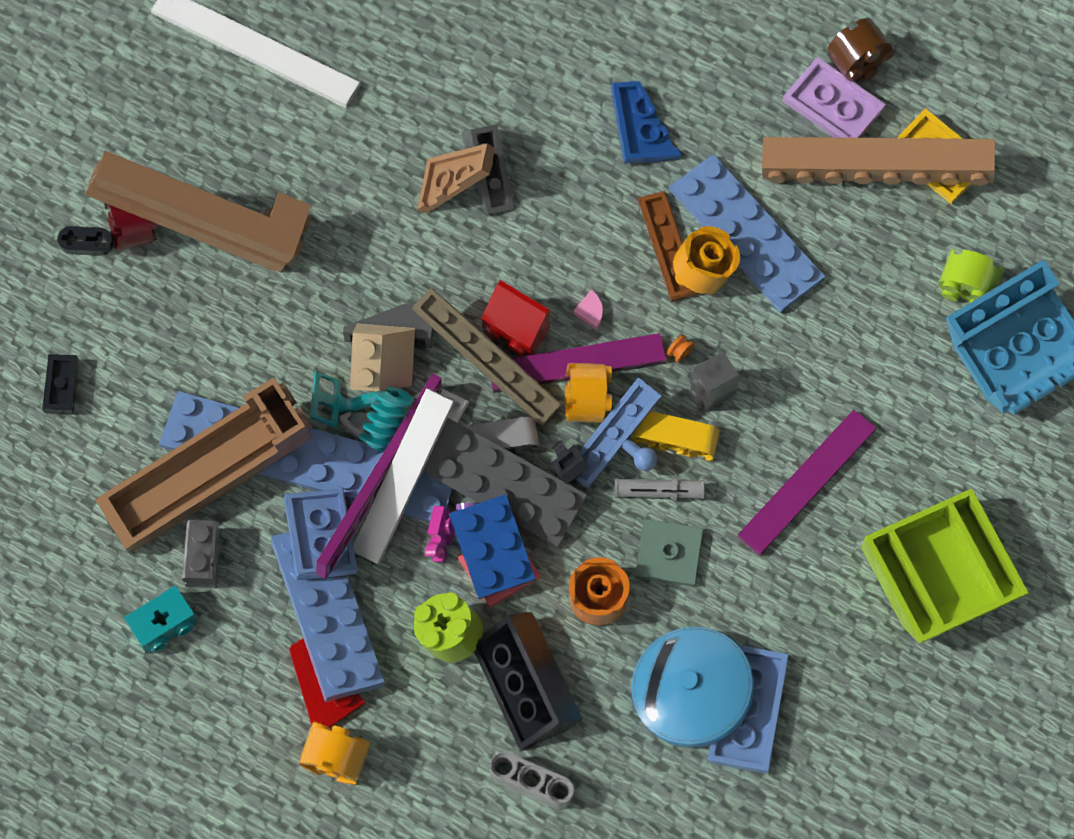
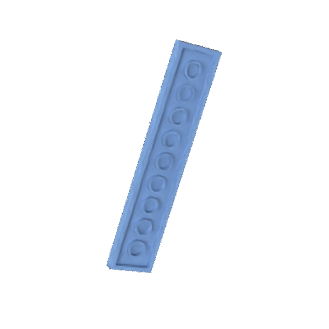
M178 391L159 446L174 450L237 410L238 407ZM311 428L308 432L313 439L257 473L261 476L315 491L343 488L345 499L354 501L383 452L369 447L366 443ZM422 472L403 515L430 523L433 506L448 508L453 489Z

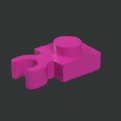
M433 506L427 532L431 539L425 549V556L433 557L432 561L439 563L445 562L447 556L446 545H451L453 535L455 534L449 513L452 512L444 506Z

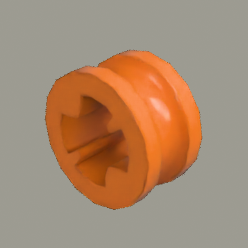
M682 334L671 344L667 355L670 357L675 356V361L681 363L692 351L695 343L693 341L687 342L686 336Z

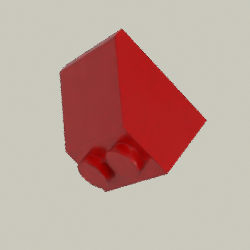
M500 280L481 318L483 332L494 341L501 339L506 342L508 348L516 355L522 356L525 354L530 356L533 355L550 331V310Z

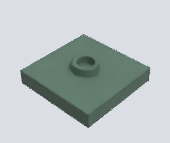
M644 519L635 578L694 587L703 528Z

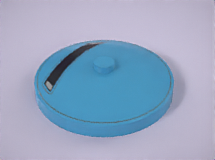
M703 627L677 629L655 640L640 657L632 678L633 703L644 725L659 739L675 746L687 748L708 746L730 735L745 719L754 695L753 673L741 648L726 635Z

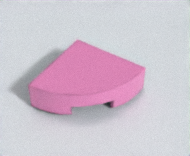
M591 289L574 309V315L595 330L599 328L603 314L602 303L598 295Z

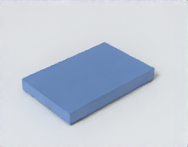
M343 488L284 494V505L297 580L322 578L316 575V562L347 513ZM352 539L329 577L357 574L358 569Z

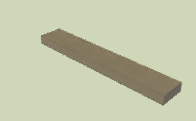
M432 287L412 307V310L522 410L530 417H533L540 426L543 427L562 406L556 398Z

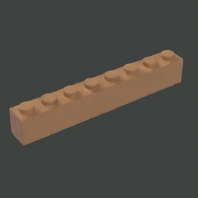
M763 137L762 175L763 179H768L772 183H782L785 180L798 181L804 184L812 183L813 181H826L831 184H838L842 181H855L858 184L879 181L892 185L900 182H913L918 185H925L929 182H942L945 185H955L959 182H969L973 185L994 183L995 139Z

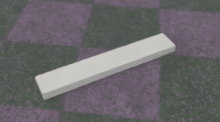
M431 389L425 390L353 545L355 553L376 564H379L455 401Z

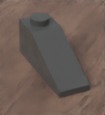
M498 125L461 131L465 149L486 143L495 148L490 174L475 183L485 214L514 209Z
M414 302L412 304H403L344 326L343 335L345 342H352L353 331L357 323L415 328L414 347L432 348L434 329L412 310V307L417 303Z

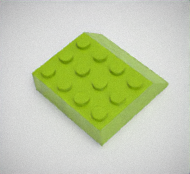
M972 488L865 536L861 546L901 625L919 644L1022 598L1029 593Z

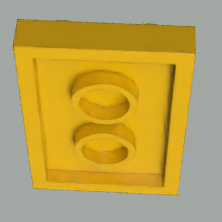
M926 108L897 137L963 139ZM929 182L927 185L952 205L972 183L959 182L955 185H945L942 182Z

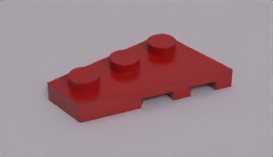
M304 638L289 647L311 727L313 723H319L332 728L365 705V701L359 693L325 702Z

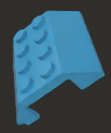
M1045 260L1033 265L946 317L955 351L985 398L1002 413L1009 411L1015 415L1031 405L1029 398L1037 402L1055 391L1056 388L1053 383L1062 387L1074 379V320L1054 290L1060 283Z

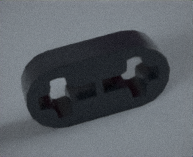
M68 226L63 228L57 236L61 250L72 255L101 256L109 253L113 247V239L110 232L100 227ZM70 235H74L76 240L83 241H73L72 246H68L65 240L69 239ZM98 236H103L106 242H103L101 247H96L95 242L90 241H97Z

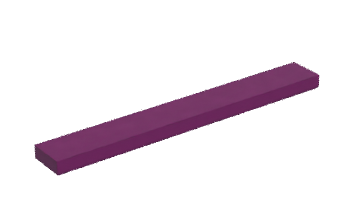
M433 373L318 558L316 562V575L324 579L329 577L373 505L425 390L431 389L439 394L441 393V377Z

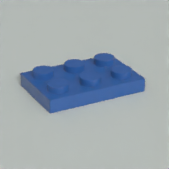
M506 494L449 513L478 600L536 580Z

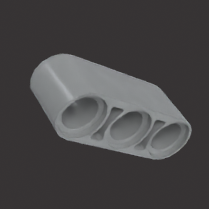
M519 417L464 426L513 454H521L522 450L532 449V452L540 448L536 423L533 417Z
M499 752L492 757L490 761V774L493 781L497 784L558 810L566 809L573 802V784L566 777L508 752ZM500 763H508L511 765L512 770L507 775H500L496 772L495 768ZM529 775H535L540 779V783L535 787H528L524 784L523 780ZM562 787L569 794L566 798L559 800L554 798L551 793L555 788Z

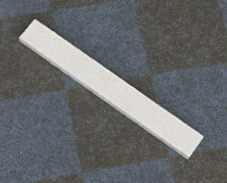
M157 0L151 9L152 14L342 107L347 108L360 87V82L192 0Z

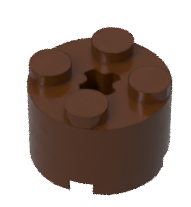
M862 18L855 21L858 26L852 30L848 27L844 28L834 37L827 48L830 53H827L828 57L849 82L857 81L860 78L867 81L878 73L877 68L883 62L890 60L896 53L890 41L871 18Z

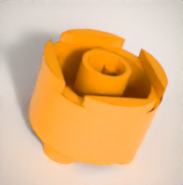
M713 226L700 227L699 230L690 233L674 256L673 266L677 283L697 293L710 295L717 293L737 269L740 262L739 249L737 245L734 246L729 240L731 236L724 230Z
M568 363L566 376H570V381L565 385L566 422L602 423L608 416V411H611L612 394H607L608 384H611L612 378L611 366H605V364Z
M313 723L302 751L299 765L314 774L321 775L322 773L337 778L336 781L355 785L371 742L359 737L351 738L349 737L350 731L339 726H333L332 730H330L327 726Z

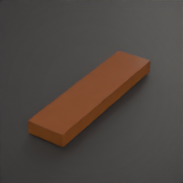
M662 191L639 197V207L670 301L674 302L699 295V293L679 285L675 279L674 256L683 243L666 192Z

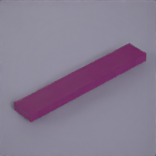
M660 333L512 358L540 385L570 380V376H566L568 363L605 364V366H611L612 372L666 363ZM491 382L493 393L501 392V390L494 383Z
M853 409L739 532L737 537L761 556L875 432L876 427Z

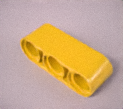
M651 411L631 435L630 440L637 445L638 442L649 444L648 447L663 451L671 449L677 451V454L693 458L697 455L706 457V461H711L715 456L720 430L713 425Z

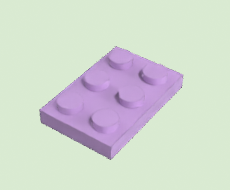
M819 57L812 62L787 91L782 101L833 138H861L884 111L886 105L856 83L849 82L843 74Z

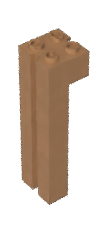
M106 150L95 166L85 192L87 196L277 272H281L285 265L290 266L294 257L297 258L303 246V242L299 240L302 233L307 232L312 220V216L308 215L311 208L310 204L281 192L277 194L273 209L266 208L262 215Z
M271 378L243 396L247 402L245 405L95 499L128 552L132 553L313 439L308 430L313 428L300 406L296 409L293 408L297 402L284 382L278 385L275 378Z

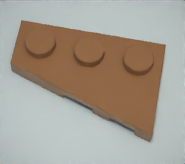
M486 143L429 158L427 160L417 211L428 213L488 176L493 164L495 148Z

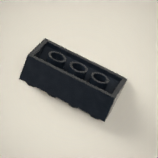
M533 612L507 615L486 631L482 639L479 638L475 646L477 649L474 653L520 751L567 731L583 719Z

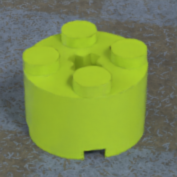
M956 249L949 253L938 283L940 289L943 290L941 294L943 298L954 302L962 298L971 303L1000 286L1005 268L1000 265L999 269L993 266L994 259L981 253L963 249L961 254H955Z
M455 593L437 594L417 606L414 611L415 636L436 658L456 663L467 659L477 649L475 646L479 638L482 639L483 636L482 621L478 614Z

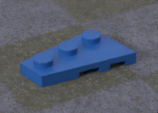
M641 82L612 83L611 94L623 163H648L680 159L681 154L677 147L674 148L668 137L669 132L665 125L662 126L655 113L656 109Z

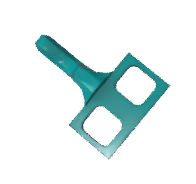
M315 371L310 419L337 427L338 414L357 411L371 406L373 401L380 400L375 397L376 392L347 399L340 395L341 380ZM320 378L331 381L334 384V395L320 390ZM318 403L331 408V421L318 416Z

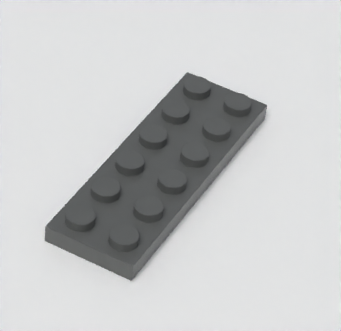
M447 418L423 469V473L477 503L506 494L516 524L557 547L587 495L569 484L566 485L560 479L450 418Z

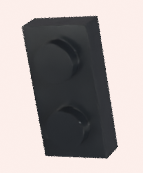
M48 354L42 406L44 413H74L79 366L77 355Z

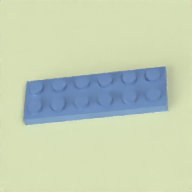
M714 154L669 186V191L702 227H717L731 236L729 240L734 246L737 245L740 252L738 267L779 313H782L825 279L822 272Z
M289 532L271 536V544L325 702L383 687L384 679L348 576L341 575L331 576L326 579L297 580Z

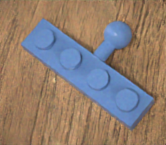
M639 377L580 449L590 467L576 480L587 489L591 487L621 448L634 457V464L639 470L649 471L657 464V455L654 450L647 447L640 448L629 439L662 398L659 393Z

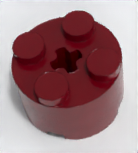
M104 202L105 209H110L107 221L118 251L150 244L157 240L155 229H157L156 223Z

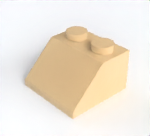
M357 323L352 338L350 389L376 392L386 391V387L389 386L397 388L412 386L415 328Z

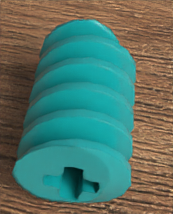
M393 386L386 387V391H376L375 397L380 401H373L371 407L377 412L369 411L367 413V417L373 422H364L363 428L368 432L359 433V438L363 442L383 453L405 419L404 416L408 414V406L413 402V398L409 393Z

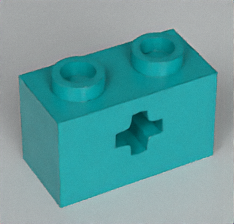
M176 585L123 617L145 654L150 651L153 653L161 651L168 645L167 640L175 635L182 637L193 630V624L197 622L193 611ZM163 618L167 624L162 627L157 620Z

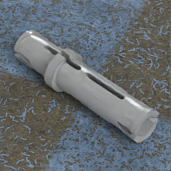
M672 477V480L615 478V497L671 498V501H677V498L704 499V480H678V477Z

